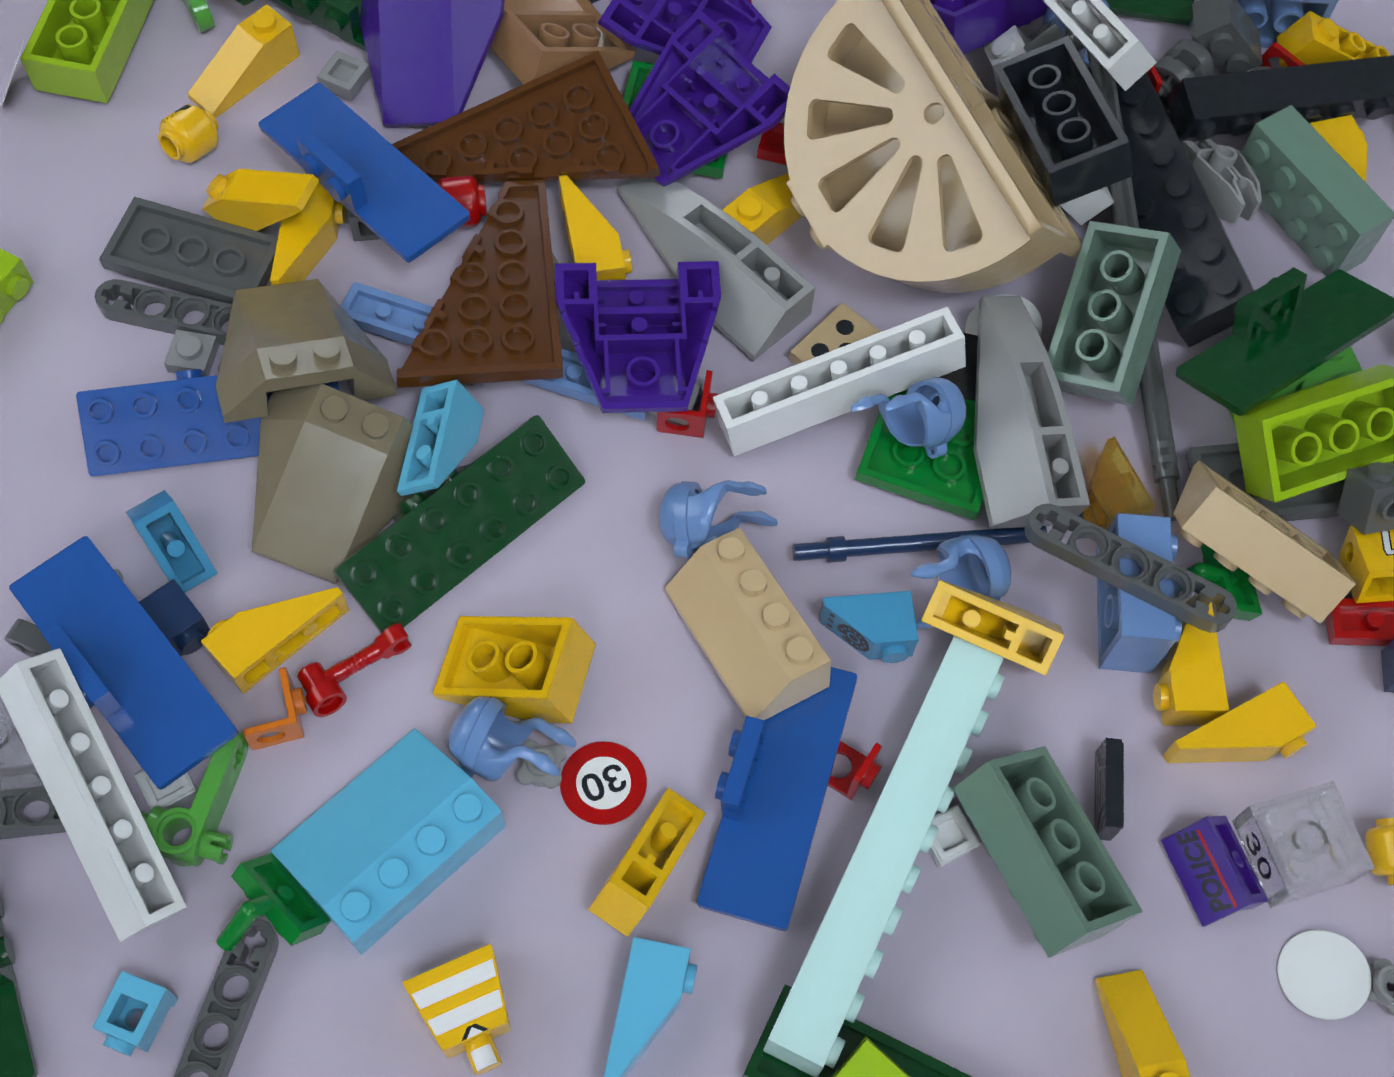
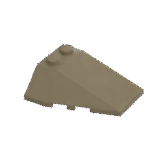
M318 279L235 290L216 381V392L224 423L268 416L266 392L348 380L352 395L361 400L397 395V389L387 359Z
M325 384L273 391L267 404L268 416L261 417L252 553L336 584L339 578L334 573L335 567L375 538L401 509L398 504L408 496H401L397 492L413 425L403 416Z

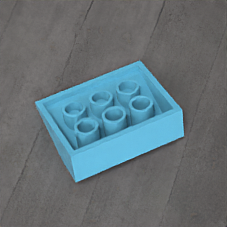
M414 728L270 851L362 955L506 826L502 810L469 775Z

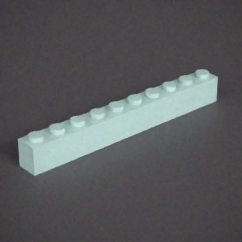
M953 637L763 1049L764 1052L813 1077L819 1076L824 1065L834 1068L846 1041L838 1037V1033L844 1020L854 1023L862 1006L865 995L857 992L864 975L873 979L884 952L876 947L882 933L892 936L903 909L895 906L901 891L910 894L921 868L913 865L919 850L928 853L939 828L932 825L931 822L936 811L945 814L955 791L954 787L948 785L953 772L962 775L973 750L965 747L970 734L979 737L987 720L989 712L982 710L986 697L995 700L1005 676L999 674L998 670L1004 657L959 637Z

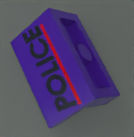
M1226 816L1205 817L1161 840L1202 927L1208 926L1238 911L1254 909L1269 901Z

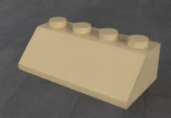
M1198 460L1193 466L1173 513L1181 526V529L1178 531L1179 534L1198 548L1204 543L1215 551L1213 554L1214 558L1227 569L1233 572L1238 567L1250 575L1247 578L1248 581L1262 593L1269 595L1274 591L1284 598L1281 603L1297 617L1303 619L1307 614L1321 624L1356 585L1334 554Z
M740 527L702 545L666 585L665 593L745 717L750 716L766 720L830 686V658Z

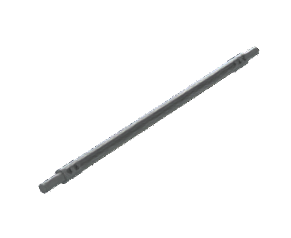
M1087 50L1090 74L1123 129L1116 81ZM1131 177L1109 185V192L1114 200V203L1111 204L1114 224L1139 228ZM1155 333L1140 381V390L1154 481L1160 485L1164 517H1170L1171 521H1177L1173 513L1179 501L1176 481L1180 479L1157 334Z

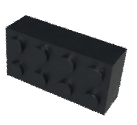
M1069 35L992 66L999 101L1054 207L1133 176L1130 142Z

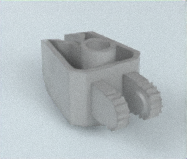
M1212 139L1200 140L1196 146L1193 141H1182L1219 218L1231 223H1236L1239 216L1247 221H1252L1262 202L1261 188L1258 178L1241 151L1230 146H1218Z

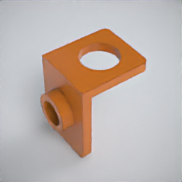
M286 667L280 668L279 674L289 717L244 729V737L252 750L305 737L300 715L308 713L304 693L301 687L294 689L293 681ZM270 732H280L273 736L260 737Z

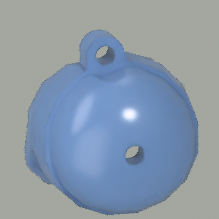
M939 377L916 382L908 389L906 395L895 396L891 401L886 395L877 394L871 397L865 396L851 406V412H855L878 404L880 413L891 434L899 442L910 447L924 446L927 455L931 459L938 458L947 453V442L961 430L966 419V404L958 386L947 379Z
M731 480L714 484L703 492L700 485L696 482L682 481L671 486L661 501L659 527L666 541L674 546V556L689 559L702 545L737 529L742 522H750L762 526H777V519L762 511H739L733 514L726 522L715 526L711 525L717 506L728 491L748 496L767 494L766 488L751 481L737 482Z
M976 534L961 535L942 542L937 547L941 562L924 564L911 572V577L933 579L939 575V579L996 600H1000L1008 592L1012 574L1008 555L999 542L993 538ZM921 618L916 621V625L919 628L933 627L922 622Z
M479 696L474 698L463 708L454 721L448 738L449 748L452 754L461 761V769L471 778L474 774H477L491 782L499 780L518 757L530 761L537 768L550 775H560L559 768L549 756L522 745L534 729H538L559 744L575 748L577 745L576 740L566 730L553 726L542 718L534 717L521 721L509 720L505 716L507 704L494 697Z

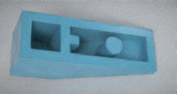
M458 380L425 387L421 390L397 492L401 496L438 488L477 444L484 409Z
M633 937L604 1077H626L680 1007L682 993L692 994L698 965L688 963L691 948Z

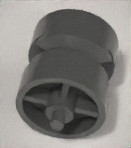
M1184 39L1177 42L1154 65L1162 79V86L1158 95L1165 109L1170 110L1167 99L1183 78L1210 76L1213 73V59L1209 51L1197 41Z

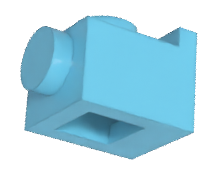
M121 971L92 1028L107 1036L103 1043V1046L129 1057H131L135 1048L148 1053L170 1007L175 1006L178 998L164 987ZM138 1012H144L136 1028H131L130 1020L132 1016Z

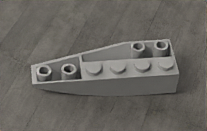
M654 178L628 179L618 187V193L675 277L678 262L719 261L721 301L713 325L754 361L811 315L816 287L752 232L699 194L677 181L663 187Z
M982 296L979 300L973 451L990 529L1025 527L1032 510L1041 504H1053L1077 516L1090 505L1072 426L1060 386L1041 337L1020 296ZM1045 520L1042 524V526L1053 525V523L1048 520Z

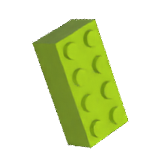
M48 0L20 57L34 90L108 103L154 0Z
M1380 364L1263 402L1242 416L1233 413L1246 492L1274 503L1346 479L1348 469L1368 466L1373 462L1387 463L1394 461L1393 366Z

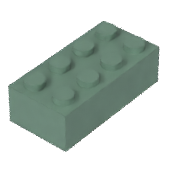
M1292 105L1255 124L1241 153L1260 182L1262 196L1260 205L1262 209L1278 223L1289 239L1301 248L1311 259L1313 265L1320 269L1325 276L1337 269L1347 272L1365 262L1394 219L1392 209Z
M1089 221L1048 351V356L1061 392L1133 406L1181 253V249L1170 233Z
M1045 746L988 760L953 788L962 803L964 812L971 819L985 844L987 853L994 860L1009 887L1012 897L1017 901L1033 930L1036 940L1041 944L1048 958L1101 938L1143 912Z

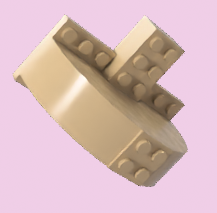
M837 0L823 17L801 54L788 93L784 121L785 158L790 178L786 184L793 194L791 202L800 215L807 218L812 227L809 233L814 242L820 248L835 251L858 267L911 287L943 293L973 292L1008 283L1028 274L1059 252L1071 258L1077 256L1080 253L1083 242L1059 205L1054 207L1006 115L999 97L985 89L930 0Z

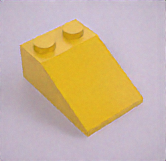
M459 616L432 695L437 699L465 706L479 696L494 697L507 704L506 716L523 720L539 717L548 723L572 724L596 643L572 617Z

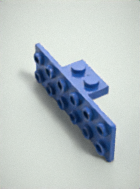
M316 83L258 123L260 130L299 164L306 174H313L319 179L318 183L329 192L334 200L341 202L408 263L415 260L470 220L467 209L322 83Z
M201 369L175 372L177 380L80 391L76 394L90 476L258 456L261 417L224 423L216 392L218 375L202 377ZM338 381L323 383L340 391ZM266 392L267 404L272 395V392Z
M88 536L81 537L10 584V591L52 649L48 652L61 649L89 708L96 706L159 790L169 786L238 735V730Z
M831 667L830 686L766 720L746 716L742 731L734 730L728 750V756L734 757L729 773L721 772L715 792V799L721 800L722 818L697 897L699 908L780 931L788 930L857 683L856 673Z

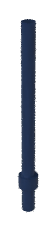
M1041 526L1040 530L1047 533L1046 526ZM1025 527L845 540L844 536L826 537L825 542L793 544L792 554L794 561L827 559L828 563L845 562L847 557L937 550V547L942 542L961 535L976 534L987 536L997 540L1000 545L1030 542L1025 536Z

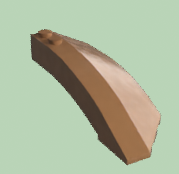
M505 0L503 18L490 46L506 64V67L523 84L596 51H599L608 69L634 58L636 52L631 45L598 24L602 15L589 0Z

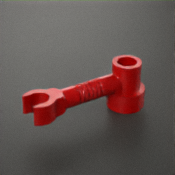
M400 623L388 627L381 635L375 638L374 643L363 648L362 651L354 653V655L347 657L346 660L344 659L342 662L326 670L321 663L314 662L306 665L299 671L297 678L307 693L305 700L316 717L331 715L345 704L347 696L339 685L340 682L349 678L350 675L352 676L354 673H357V671L368 667L369 664H373L382 658L388 659L391 656L402 654L412 646L408 640V634Z

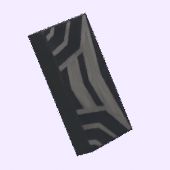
M1105 738L1095 751L1094 829L1100 840L1111 841L1124 827V743L1122 739Z

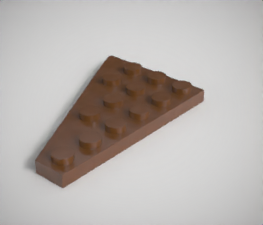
M599 51L392 144L418 168L426 172V175L436 183L443 177L468 175L475 177L477 182L538 179L558 181L559 176L567 175L570 180L655 178L661 175L659 166Z
M545 179L505 181L498 193L497 202L490 207L487 213V220L480 233L474 235L462 256L461 265L455 268L452 273L450 285L441 300L438 299L424 322V330L413 341L411 345L412 351L402 369H397L398 388L433 386L453 380H458L461 384L563 378V361Z

